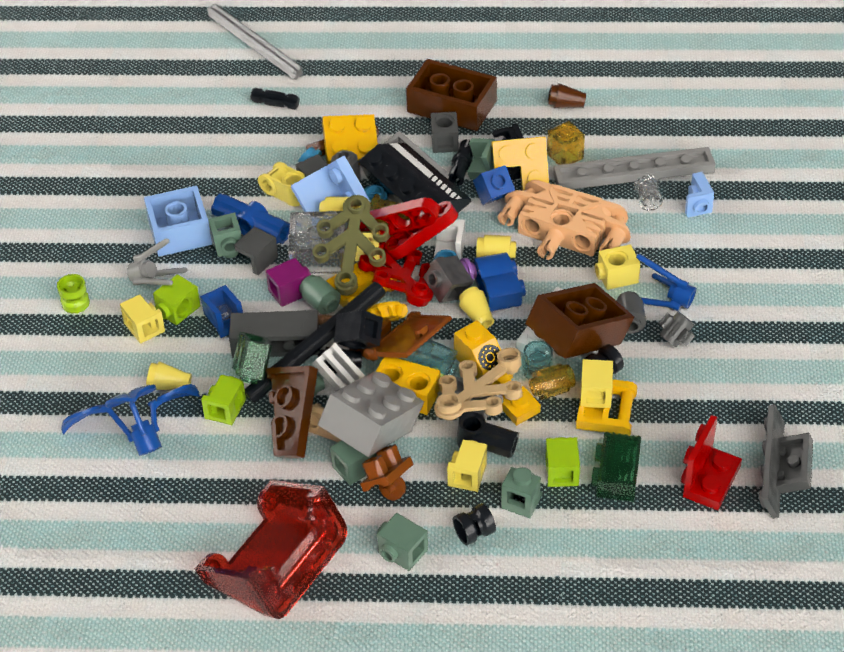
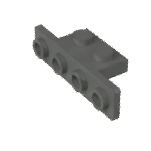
M775 404L768 405V417L764 418L766 440L762 443L765 462L764 465H761L763 489L759 490L760 504L768 510L772 519L779 518L781 494L811 489L813 439L810 433L784 437L785 422Z

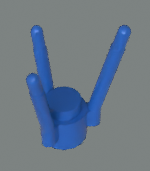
M638 254L636 256L645 265L663 275L660 276L653 273L652 278L670 287L667 297L671 299V302L642 298L644 304L667 307L679 311L681 306L687 309L690 307L696 294V287L689 285V282L679 279L643 255Z

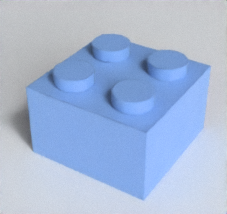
M197 186L144 197L148 222L155 245L166 238L169 239V243L157 251L158 257L212 245L209 221Z

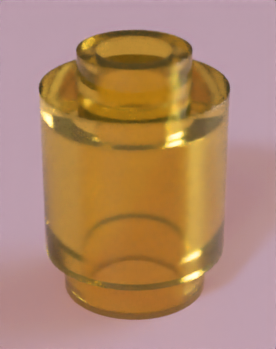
M559 363L532 372V379H529V387L532 394L538 396L541 400L569 392L570 388L576 385L573 370L568 364L562 365Z

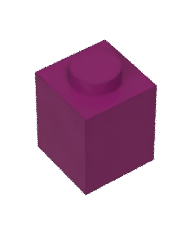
M293 258L266 270L268 291L281 307L302 298L299 290L300 284L311 273L306 266H302L296 258Z

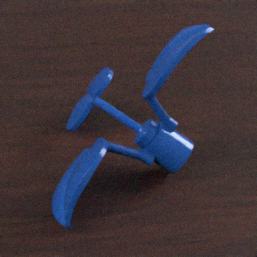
M155 384L141 386L131 390L128 394L117 395L106 401L103 405L85 408L71 414L63 420L61 430L64 435L71 426L85 417L106 412L127 435L129 442H134L139 456L162 448L157 432L160 431L157 425V407L164 402L179 397H199L200 394L195 385L187 384L174 388L148 403V407L151 410L150 425L148 420H141L135 402L138 397L155 391L156 386ZM125 402L129 403L137 423L131 426L133 432L127 428L112 410L113 407Z

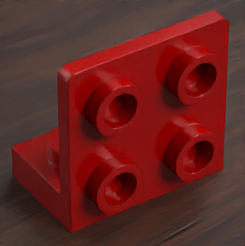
M711 415L706 425L701 424L695 437V446L690 445L685 453L683 463L687 464L683 471L681 483L685 484L684 498L719 510L741 467L742 458L713 448L718 417Z

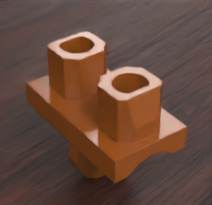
M394 444L384 447L376 452L377 456L367 459L362 463L367 478L360 483L363 492L369 491L375 485H379V490L386 499L391 501L398 500L404 495L406 485L400 476L414 464L411 456L401 458L398 448Z

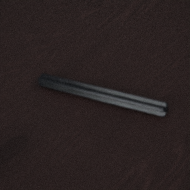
M373 282L271 368L301 366L334 338L337 314L356 310L367 311L385 296L384 288L379 283ZM267 371L245 388V395L253 403H256L272 390L271 379L267 378Z

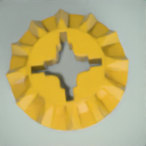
M389 301L375 304L367 312L392 322L404 318L408 313L407 305L401 304L398 301Z

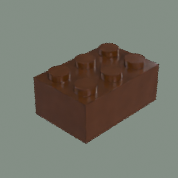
M427 59L406 88L407 112L430 119L431 113L456 112L458 126L478 131L497 101V77Z
M596 283L538 295L525 324L534 331L537 337L549 344L557 355L566 359L597 351L606 344L620 345L635 316Z

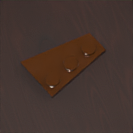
M312 366L266 368L267 378L271 379L272 391L268 395L269 403L274 406V418L271 421L274 456L282 459L304 458L318 368Z

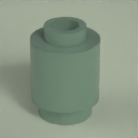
M310 275L300 284L299 290L302 298L314 309L318 310L320 314L332 313L338 308L341 297L340 293L322 277Z

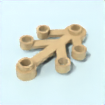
M515 348L500 350L497 353L498 364L476 381V362L473 360L462 361L459 364V373L463 378L464 390L459 394L454 393L457 390V379L455 376L444 375L440 377L439 388L442 395L437 398L434 406L436 416L445 420H455L464 412L484 410L489 416H496L503 411L501 398L495 395H504L508 400L520 399L522 397V385L518 381L491 385L505 373L510 375L519 371L522 365L520 351ZM490 396L484 400H471L476 397Z

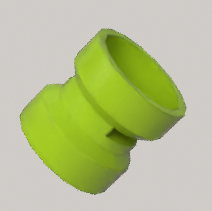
M68 274L60 278L57 282V290L61 297L60 301L63 310L74 314L87 309L90 299L86 291L84 278L78 274Z

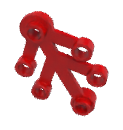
M379 242V248H382L386 254L385 266L374 267L370 264L369 257L366 254L360 256L358 268L365 272L374 273L372 283L377 282L382 287L405 293L407 302L417 307H424L432 300L433 291L423 278L430 268V263H423L421 265L418 282L411 277L416 265H419L421 262V251L415 249L406 255L403 267L384 249L385 242Z

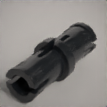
M467 139L462 140L457 154L452 158V168L448 174V180L454 185L457 178H459L457 186L463 184L465 175L472 162L473 153L469 142L467 147H465Z

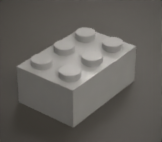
M374 371L331 393L318 426L367 457H370L412 431L424 401L418 398L412 390L400 387L392 382L388 375Z

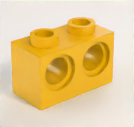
M383 357L376 372L384 373L390 377L392 382L400 387L412 390L418 398L424 401L420 413L428 415L438 396L437 393L440 391V370L400 358Z

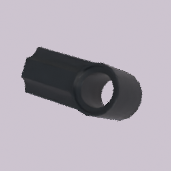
M470 411L459 417L457 444L461 447L463 439L474 440L487 444V451L511 458L516 450L519 433L487 423L482 414Z

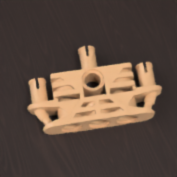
M540 180L529 181L526 184L525 191L515 190L505 195L506 205L498 214V220L503 225L510 218L507 226H512L518 216V233L541 240L542 243L538 246L537 253L544 259L549 251L546 260L554 257L559 246L585 255L594 256L598 248L601 251L620 247L621 244L629 242L631 238L630 230L626 226L628 214L621 205Z

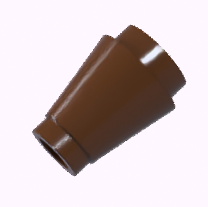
M560 83L557 85L551 84L548 105H553V108H584L586 93Z

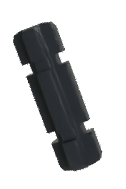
M253 88L250 96L251 100L255 103L262 104L264 102L266 105L283 108L286 106L288 109L294 110L298 108L300 98L297 95H285L283 92L272 90L263 91L260 88Z

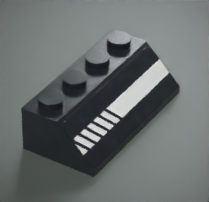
M407 143L377 144L358 161L367 179L374 185L383 187L387 197L395 204L419 198H431L438 204L443 201H450L459 213L472 202L464 192Z

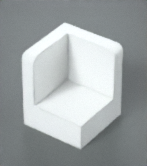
M456 219L454 223L437 234L434 257L441 250H452L459 259H462L465 244V220Z

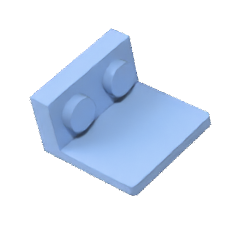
M345 155L291 185L292 191L316 232V225L322 220L319 205L326 197L361 195L369 200Z

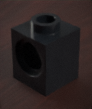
M365 310L337 314L334 343L353 350L379 347L383 318Z

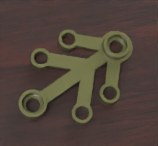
M361 195L350 196L344 201L342 212L330 220L322 219L316 225L319 237L326 239L333 235L335 229L349 221L347 230L327 244L320 243L315 245L312 250L314 260L318 263H325L333 253L345 246L342 270L334 279L336 290L344 296L354 294L358 288L357 277L353 273L357 246L369 257L372 266L380 267L386 262L385 251L382 248L375 247L359 229L362 222L372 231L375 241L385 242L390 236L389 228L384 223H378L370 214V202ZM354 206H361L358 209L352 208ZM322 227H329L327 231L321 230ZM380 230L385 231L383 235L376 234ZM319 251H325V252H326V253H325L324 255H322V256L317 255V253H318ZM375 255L382 256V258L378 260L373 259ZM345 278H349V279H350L349 282H346V283L341 282V280H343V279H345Z

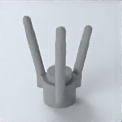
M166 238L142 254L133 256L134 262L130 263L127 268L128 278L133 285H172V280L155 279L154 277L187 272L186 267L157 270L154 262L146 259L167 245L169 239Z

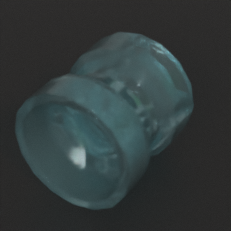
M544 341L528 343L524 347L523 352L524 376L533 382L546 381L552 375L553 349Z

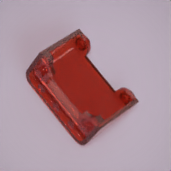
M270 480L260 492L257 500V508L264 520L229 561L218 553H210L205 556L195 568L201 580L206 585L266 617L284 618L346 540V523L324 486Z

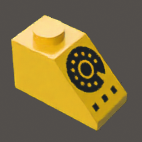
M478 320L454 333V357L460 363L464 360L476 362V379H479L498 364L497 353L501 348L495 336ZM513 374L508 375L510 379L513 378Z

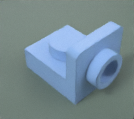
M703 172L692 174L691 185L688 186V195L686 196L685 214L687 217L712 213L714 191Z

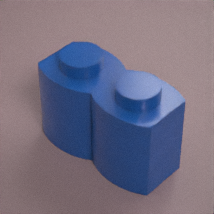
M507 252L474 258L477 270L475 280L479 290L485 293L490 311L521 306L522 296L526 295L523 280H519L517 277L518 271L515 260H510Z

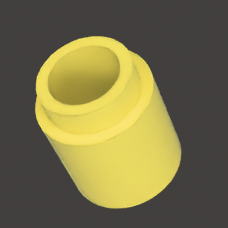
M484 235V237H477L476 258L507 252L510 258H516V242L511 241V236Z

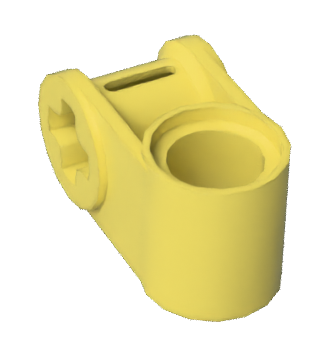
M279 161L273 165L271 171L258 177V184L266 194L274 196L290 206H301L291 189V185L305 178L304 173Z

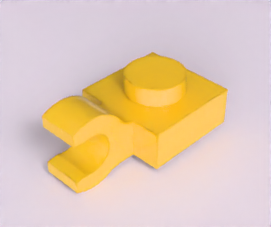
M506 373L496 380L498 384L512 381ZM522 386V397L520 399L508 400L502 395L504 401L502 403L503 412L516 426L541 412V404L524 386Z

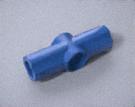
M221 193L214 198V203L211 207L212 215L218 217L235 212L242 235H246L253 227H257L276 237L277 244H283L288 239L289 232L291 231L290 223L268 214L266 208L259 202L251 201L249 204H246Z

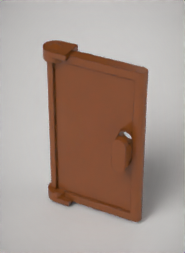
M413 311L407 315L403 322L380 340L379 347L366 348L363 351V355L368 360H377L378 357L408 358L452 320V317L445 315H421V312Z

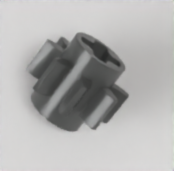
M679 311L674 316L667 312L659 322L663 328L659 334L674 347H677L680 343L687 346L695 337L691 331L695 324Z

